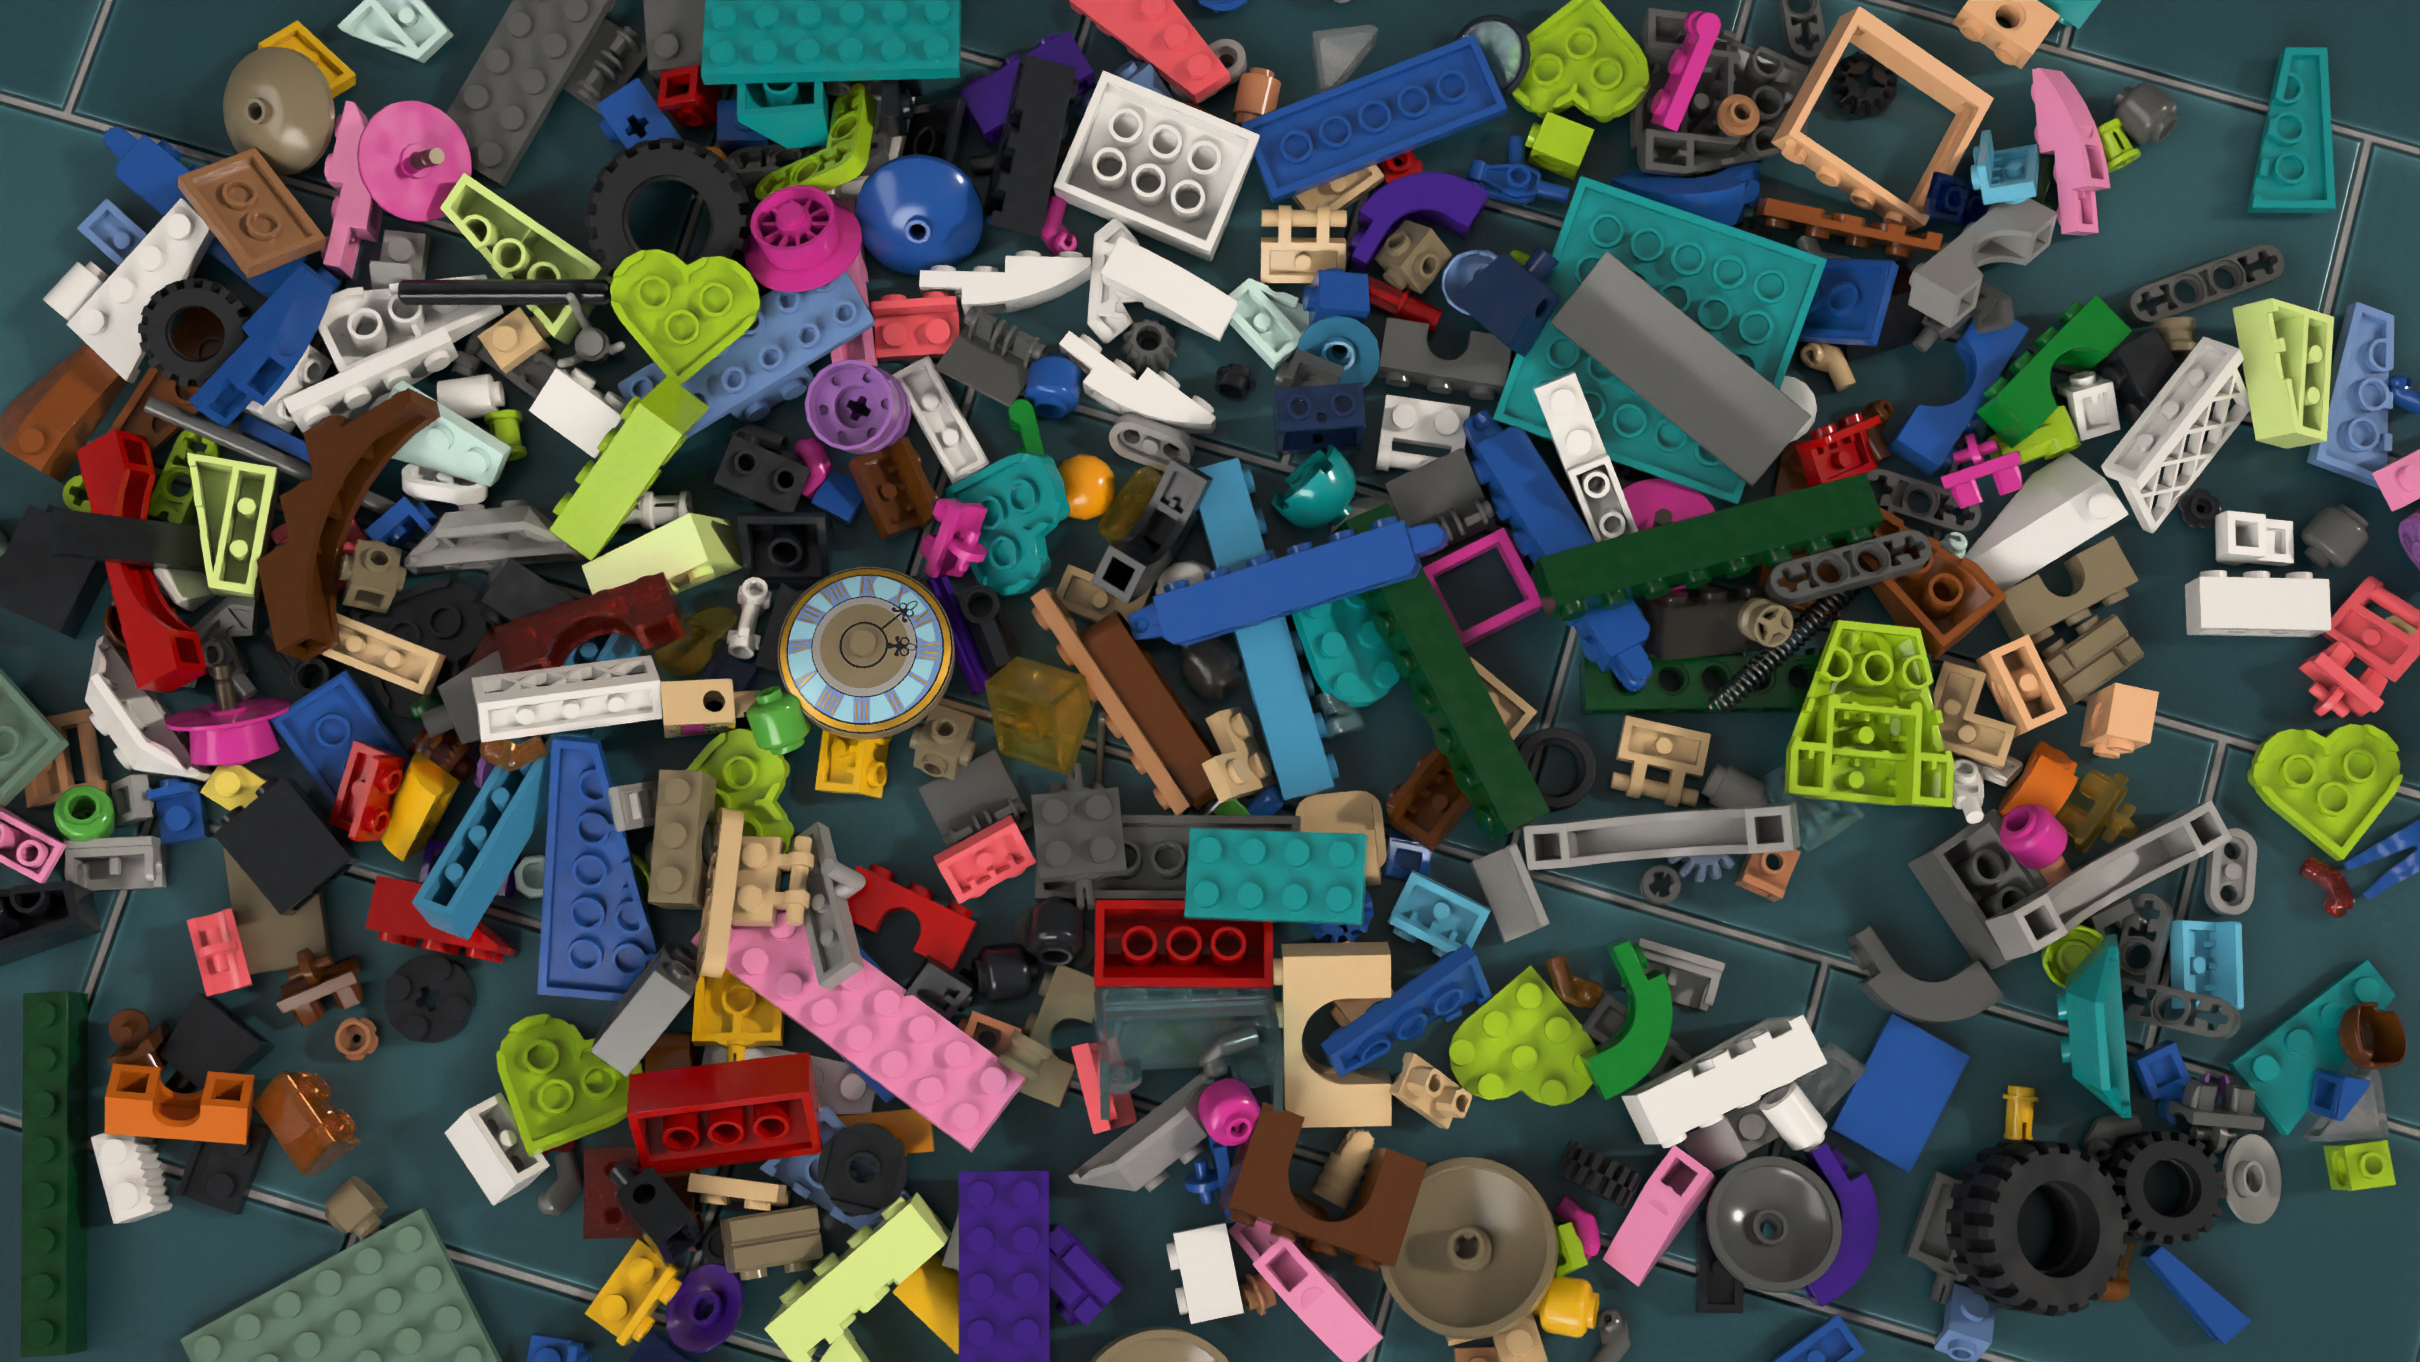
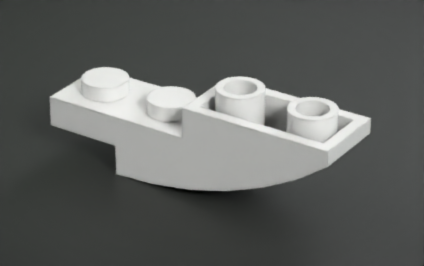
M1030 250L1018 251L1016 256H1006L1005 272H998L997 268L991 266H977L973 268V271H956V268L952 266L935 265L931 267V270H920L919 288L922 297L925 293L942 291L948 293L949 296H956L957 300H961L965 316L970 308L975 310L982 308L990 315L1009 313L1054 300L1090 280L1091 257H1083V254L1073 251L1060 252L1058 257L1041 256L1039 252Z
M1068 331L1059 343L1060 353L1068 356L1072 362L1088 375L1083 381L1084 393L1121 415L1138 414L1180 429L1185 433L1211 434L1216 428V417L1213 415V407L1197 395H1194L1191 399L1181 392L1178 381L1168 373L1160 370L1157 374L1147 367L1141 377L1136 380L1134 378L1136 373L1130 366L1119 359H1116L1114 362L1110 361L1100 353L1102 351L1101 346L1085 334H1082L1079 338L1071 331Z
M1572 371L1533 387L1546 420L1547 428L1594 540L1600 542L1638 532L1575 372Z

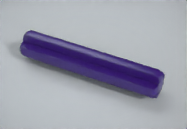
M947 575L929 578L926 580V587L939 601L949 619L954 637L955 655L973 695L983 694L993 688V683L989 673H987Z

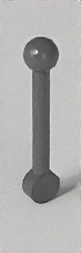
M1100 707L1094 782L1091 783L1090 789L1106 788L1103 783L1107 729L1104 717L1108 714L1104 708Z

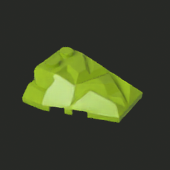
M1844 620L1834 621L1786 749L1784 794L1803 796L1807 799L1886 806L1953 807L1954 759L1951 750H1945L1938 724L1944 723L1941 709H1934L1929 685L1934 683L1920 628Z

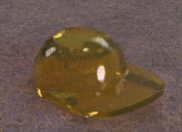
M720 606L701 609L670 629L658 641L653 653L655 662L664 672L673 676L689 677L701 672L712 661L716 650L715 642L734 625L738 619L737 614L730 608Z

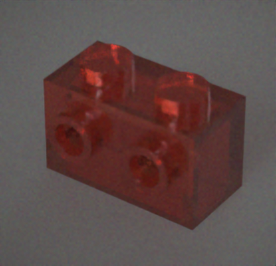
M636 1147L584 1148L583 1239L642 1237L621 1210L614 1196L619 1188L609 1177L611 1170L628 1158L642 1172Z

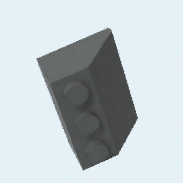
M1995 808L1986 812L1984 818L1979 823H1968L1907 863L1973 961L1979 960L1986 971L2005 965L2013 959L2005 960L1985 920L2047 886L2036 869L2022 866L2003 847L1999 835L2003 820Z

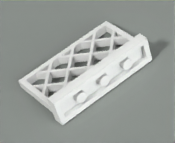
M2203 336L2101 465L2107 477L2119 482L2142 530L2152 534L2157 530L2250 411L2247 389L2237 369L2244 360L2239 348ZM2234 398L2236 404L2227 414L2230 400ZM2216 401L2212 419L2208 420L2212 402ZM2209 430L2207 440L2202 446L2205 431ZM2187 434H2190L2187 451L2183 452ZM2180 463H2183L2181 474L2177 477ZM2165 466L2162 482L2158 484L2161 467ZM2158 495L2157 503L2152 509L2154 496Z

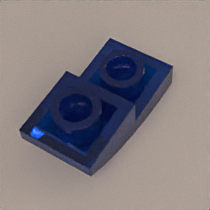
M1934 171L1922 214L1965 229L1970 222H1977L1989 210L1990 204L1984 205L1981 190L1974 191L1972 182Z

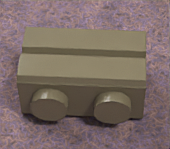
M2096 614L2075 628L2079 634L2077 638L2068 644L2061 638L2040 652L2044 657L2042 663L2065 708L2074 705L2144 657V652L2133 637L2129 636L2128 630L2117 615L2112 614L2101 621Z
M816 1204L724 1218L720 1221L727 1273L740 1272L741 1281L767 1277V1267L784 1265L785 1273L812 1269L810 1260L823 1258V1246L819 1232L820 1224Z

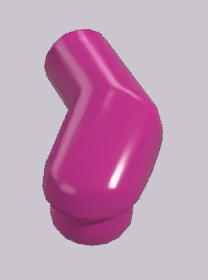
M1049 196L1047 216L1040 238L1049 251L1056 256L1060 252H1074L1077 247L1076 237L1074 234L1071 235L1062 223L1067 201L1059 197Z
M1565 1194L1557 1203L1553 1212L1567 1223L1572 1222L1576 1235L1582 1242L1584 1255L1588 1261L1591 1256L1598 1254L1601 1246L1597 1220L1590 1212Z

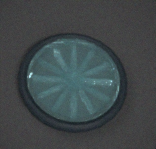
M1502 15L1478 17L1467 23L1459 31L1453 42L1473 34L1476 35L1502 96L1505 98L1519 87L1526 76L1531 56L1529 41L1520 25L1509 17Z

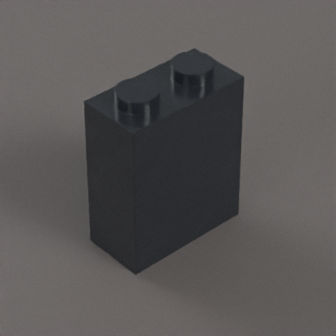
M49 504L46 511L29 505L0 561V606L76 640L108 578L105 562L51 556L49 512L59 508Z
M274 777L257 789L255 794L258 798L246 808L240 805L228 812L220 820L223 826L213 835L279 914L292 916L360 861L361 858L338 830L328 823V818L295 779L282 777L279 780L277 777Z

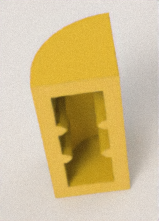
M420 752L413 756L404 773L402 783L395 793L391 806L389 825L381 838L384 846L402 862L426 847L427 839L432 838L460 781Z
M935 1253L901 1282L892 1293L958 1355L959 1274L954 1269L943 1266V1259Z

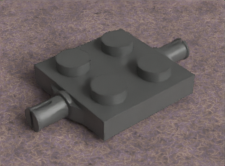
M1071 763L1063 765L1065 789L1057 793L1031 795L1039 884L1064 882L1075 885L1076 908L1084 910L1083 893H1086L1088 910L1095 907L1092 883L1105 877L1127 875L1119 788L1090 789L1083 787L1081 764L1073 763L1075 779H1072Z
M1933 1171L1903 1255L1925 1263L1937 1273L1928 1298L1946 1305L1954 1280L1966 1281V1278L1969 1276L1959 1274L1953 1262V1258L1957 1257L1956 1251L1949 1249L1946 1234H1951V1223L1946 1222L1947 1209H1952L1954 1198H1951L1950 1194L1954 1183L1961 1184L1962 1180Z

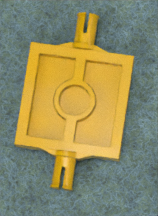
M724 970L721 978L699 976L695 987L692 1043L694 1046H720L728 1049L727 1062L745 1060L746 1049L755 1046H783L785 1014L726 970Z

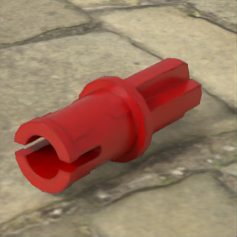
M1368 277L1370 304L1394 315L1393 318L1429 324L1428 333L1433 334L1443 314V309H1438L1410 295L1411 290L1409 289L1403 292L1381 280Z

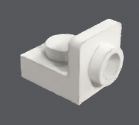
M2083 371L2070 375V381L2056 385L2057 394L2067 398L2070 418L2080 441L2121 430L2113 381L2103 379L2102 376L2097 375L2094 371Z

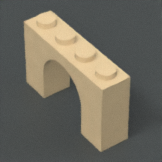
M1388 942L1281 944L1282 958H1273L1274 985H1282V1001H1274V1028H1282V1044H1274L1275 1071L1283 1070V1086H1275V1106L1305 1117L1301 1128L1392 1126V1094L1389 1092L1392 1083L1388 1069H1360L1339 1077L1333 1068L1317 1062L1308 1053L1302 1042L1303 1031L1309 1018L1317 1009L1329 1002L1339 999L1391 998V953Z

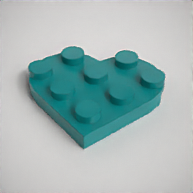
M1033 453L1010 455L944 489L947 499H956L962 503H980L988 509L978 543L987 550L986 557L983 562H970L971 570L980 585L990 587L995 593H1000L999 595L1001 596L1017 595L1028 592L1038 584L1041 577L1046 576L1050 572L1051 560L1047 555L1045 536L1057 527L1059 521L1066 519L1070 511V505L1066 499L1064 480L1052 457Z
M1358 595L1292 614L1313 676L1322 692L1326 695L1331 693L1337 700L1348 703L1347 706L1351 708L1367 707L1382 699L1392 686L1398 682L1400 674L1394 666L1393 654L1385 639L1381 638L1376 632L1373 616L1366 602L1360 599Z

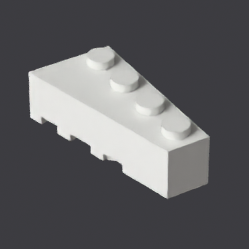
M1803 1014L1767 1018L1621 1097L1644 1144H1661L1663 1148H1668L1687 1138L1685 1132L1697 1126L1700 1128L1711 1126L1722 1120L1724 1113L1756 1102L1761 1098V1095L1793 1082L1798 1077L1827 1064V1061Z

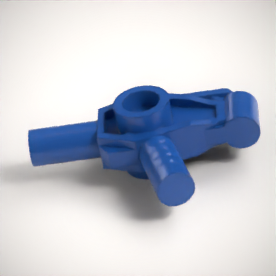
M1512 136L1509 138V164L1490 165L1481 160H1472L1466 180L1490 192L1488 198L1519 206H1525L1527 203L1534 202L1535 197L1566 204L1570 193L1569 187L1541 181L1539 169L1532 168L1525 163V138L1523 136Z

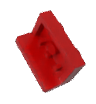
M1862 412L1843 417L1836 420L1839 428L1836 429L1835 423L1813 429L1809 431L1812 439L1795 445L1809 487L1868 473L1878 468L1865 430L1882 423L1880 415L1864 419Z
M354 740L328 823L348 831V838L354 841H381L382 835L390 822L389 813L395 793L403 780L402 771L406 757L367 741Z

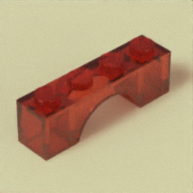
M664 572L643 576L634 582L612 589L600 590L594 595L570 603L558 604L552 609L528 617L516 618L507 624L494 628L505 673L564 666L566 659L576 647L590 638L604 634L627 636L636 641L644 650L686 637L676 595Z

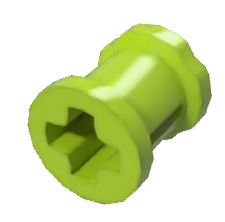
M2120 118L2113 119L2097 128L2104 149L2108 173L2125 167L2141 156L2138 148L2133 149L2122 128L2124 123Z
M499 410L485 414L484 420L486 425L489 426L490 434L512 447L507 461L526 457V447L521 444L519 425L523 421L521 411Z

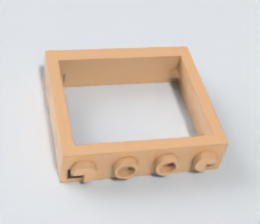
M1858 6L1841 15L1771 143L1782 150V155L1787 160L1796 164H1803L1814 171L1816 178L1823 184L1837 187L1848 194L1850 201L1854 205L1862 209L1872 210L1884 218L1883 222L1885 224L1892 223L1907 226V233L1926 225L1994 98ZM1848 42H1851L1956 114L1908 204L1800 132Z

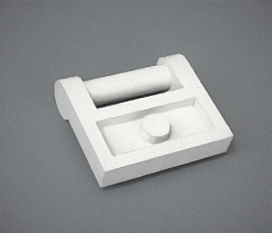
M1386 395L1375 470L1388 471L1389 467L1414 470L1440 458L1391 451L1392 442L1451 450L1450 453L1462 447L1465 450L1466 434L1463 429L1464 420L1469 418L1470 407Z

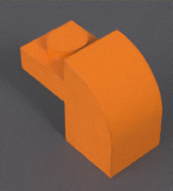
M2041 740L2031 751L2020 778L2003 795L1997 813L2003 820L2012 809L2035 803L2044 806L2055 817L2068 799L2078 780V777L2074 775L2078 764L2071 760L2063 751L2054 749Z

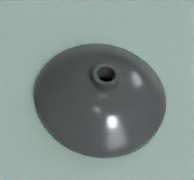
M1763 1156L1738 1164L1727 1172L1715 1186L1707 1207V1232L1715 1255L1730 1274L1744 1284L1758 1290L1784 1293L1808 1286L1829 1269L1840 1247L1842 1237L1841 1216L1832 1192L1816 1173L1791 1159ZM1761 1223H1768L1772 1227V1237H1766L1761 1233Z

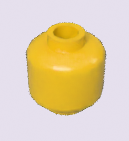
M1567 1276L1553 1277L1545 1297L1533 1311V1315L1539 1316L1541 1328L1547 1333L1581 1338L1588 1328L1594 1329L1596 1326L1599 1311V1293L1593 1292L1591 1284L1585 1279Z

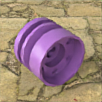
M853 359L833 362L819 371L808 387L805 400L807 421L815 435L831 447L858 455L890 448L898 438H902L907 432L912 414L909 395L898 379L885 370ZM861 404L871 409L868 417L858 412Z

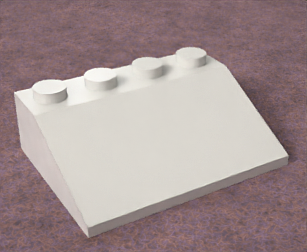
M1103 70L1053 186L1055 195L1073 206L1110 221L1112 219L1121 221L1131 230L1212 262L1241 190L1260 135Z

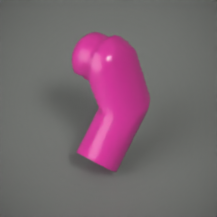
M804 437L796 442L794 452L801 458L803 465L811 469L800 495L811 501L831 473L832 466L825 446L816 438Z

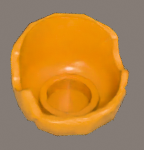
M1078 454L1064 460L1059 466L1058 471L1064 480L1066 499L1070 505L1068 517L1089 520L1101 516L1108 510L1115 497V478L1107 463L1096 456Z

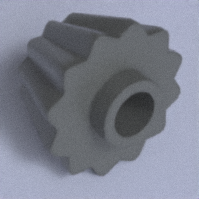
M1145 318L1142 322L1133 323L1130 326V331L1122 335L1124 345L1120 351L1126 356V364L1134 366L1138 374L1143 373L1147 367L1155 373L1158 370H1168L1169 362L1177 358L1175 349L1179 345V342L1173 338V329L1164 326L1161 320L1151 321L1148 318ZM1149 341L1154 342L1158 346L1150 351L1142 349V345Z

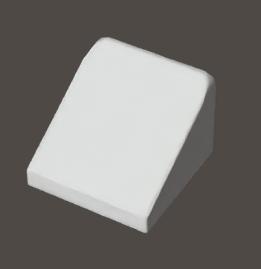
M159 567L153 570L155 572L153 574L174 604L187 611L193 612L215 596L208 588L207 577L203 572Z

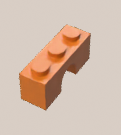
M113 1063L105 1094V1134L246 1145L253 1112L255 1075L208 1071L205 1086L202 1090L196 1093L182 1094L164 1086L161 1081V1067Z

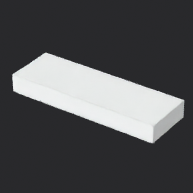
M929 355L892 375L901 382L909 395L911 412L952 485L990 465L939 372L935 369V365Z

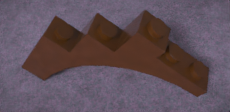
M408 388L395 393L391 399L372 410L361 413L354 420L336 413L333 416L322 419L319 424L303 433L313 477L301 481L295 488L280 496L290 541L277 545L273 551L256 560L277 652L307 662L340 643L336 615L337 578L344 544L354 516L371 484L391 457L416 433L441 417L436 401Z

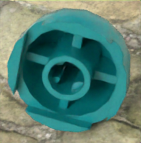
M1332 444L1327 445L1328 454L1325 455L1319 449L1305 459L1284 480L1287 484H1290L1284 495L1282 496L1276 491L1272 497L1271 504L1295 526L1304 529H1316L1323 527L1329 522L1336 526L1352 511L1349 503L1355 494V474L1348 461Z

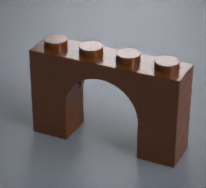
M1258 1102L1261 1107L1258 1119L1247 1141L1239 1144L1218 1206L1230 1210L1228 1218L1235 1222L1254 1227L1257 1220L1272 1226L1270 1234L1291 1242H1296L1297 1236L1313 1241L1311 1249L1322 1254L1337 1257L1338 1251L1352 1255L1354 1256L1352 1264L1360 1268L1378 1272L1379 1266L1395 1267L1428 1163L1388 1148L1374 1149L1359 1196L1353 1206L1338 1218L1329 1221L1318 1220L1300 1208L1291 1193L1288 1180L1290 1161L1305 1117L1265 1102Z

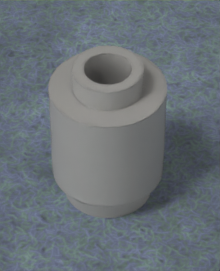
M1717 763L1701 791V794L1710 798L1709 803L1718 808L1767 804L1770 798L1769 795L1764 793L1765 783L1730 764L1726 768Z

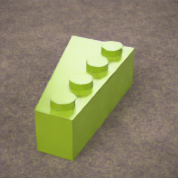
M669 376L664 378L642 400L635 395L620 414V417L625 420L620 430L617 431L612 428L598 445L597 449L603 453L596 463L589 460L575 478V481L580 484L574 495L568 491L552 512L558 517L549 530L592 561L608 545L639 503L637 498H641L661 474L660 466H664L674 453L679 450L688 438L685 434L702 419L710 407Z

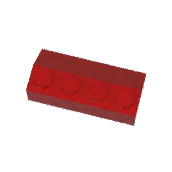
M1096 900L1094 988L1273 989V922L1187 919L1184 917L1185 900Z
M809 1052L629 1074L627 1117L642 1171L652 1166L658 1174L818 1154L823 1150L816 1081Z

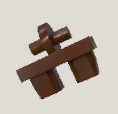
M309 948L297 952L299 965L286 970L291 982L281 985L282 998L278 999L276 1003L282 1014L291 1011L303 1027L318 1021L324 1016L325 1008L319 999L332 993L340 1009H347L359 1004L363 998V990L358 978L361 964L356 955L334 963L329 953L315 957Z
M126 1008L116 1013L109 1023V1034L112 1040L120 1046L107 1059L111 1067H113V1063L161 1067L162 1073L164 1070L163 1066L168 1064V1062L161 1057V1051L165 1046L164 1039L172 1031L166 1020L157 1023L150 1031L151 1023L143 1011L136 1008Z

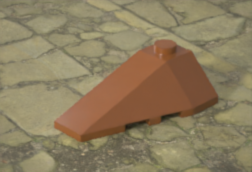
M84 343L9 404L0 418V447L61 483L78 458L76 450L87 444L127 381L89 345Z
M1879 507L1884 520L1873 533L1872 539L1911 529L1904 526L1902 519ZM1928 536L1932 552L1921 570L1869 586L1897 626L1920 628L1926 653H1931L1932 662H1934L1975 628L2006 599L2007 595L1977 563L1966 557L1961 559L1940 547L1941 542ZM1846 542V543H1842V544H1840V545H1841L1842 547H1844V546H1847L1848 544H1847V542ZM1905 544L1898 554L1891 555V563L1896 556L1910 554L1914 560L1918 550H1911ZM1870 553L1858 555V563L1862 569L1868 572L1880 570V561L1876 556Z

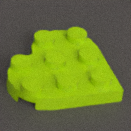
M1571 0L1527 35L1531 53L1529 68L1519 87L1511 94L1519 105L1527 111L1535 113L1540 118H1545L1547 111L1558 114L1575 106L1584 114L1605 123L1633 110L1644 98L1651 86L1649 66L1640 46L1600 0ZM1520 42L1511 51L1509 56L1510 62L1506 69L1507 85L1514 79L1521 65L1522 51Z
M661 249L641 250L622 261L614 271L610 286L611 306L621 323L662 372L680 385L684 384L744 335L756 321L761 307L759 288L751 273L737 261L723 256L702 257L687 265L675 254Z
M2349 724L2331 730L2324 737L2308 729H2288L2271 735L2258 746L2252 758L2247 778L2267 806L2334 860L2340 861L2345 859L2396 794L2403 779V774H2400V761L2396 753L2399 751V748L2386 732L2369 724Z
M739 728L719 734L705 746L686 769L704 771L717 779L713 823L706 824L709 825L713 833L715 818L721 807L743 811L744 825L742 836L781 837L785 842L784 854H786L789 849L790 840L794 835V827L777 800L785 787L786 778L790 773L788 762L784 759L783 754L773 755L771 750L759 748L750 728Z
M1530 965L1457 1028L1451 1037L1448 1049L1449 1069L1457 1084L1473 1096L1486 1100L1507 1098L1521 1091L1532 1101L1549 1106L1569 1104L1584 1096L1593 1084L1579 1055L1594 1048L1595 1045L1590 1036L1581 1030L1582 1025Z
M550 1014L527 1016L513 1024L509 1028L508 1035L502 1040L500 1050L496 1054L498 1073L528 1157L611 1127L627 1118L629 1075L626 1077L590 1051L595 1038L584 1040L576 1026L568 1024L563 1019L552 1018ZM640 1061L630 1074L643 1073Z

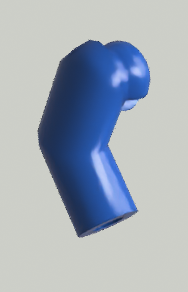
M2403 375L2390 377L2389 392H2393V404L2413 415H2420V393L2411 391L2412 379Z

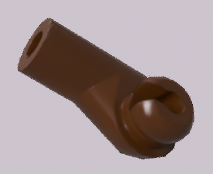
M1886 399L1870 402L1862 411L1864 419L1880 415L1882 423L1865 430L1876 463L1887 459L1893 454L1882 436L1888 419L1892 418L1894 414L1892 404Z

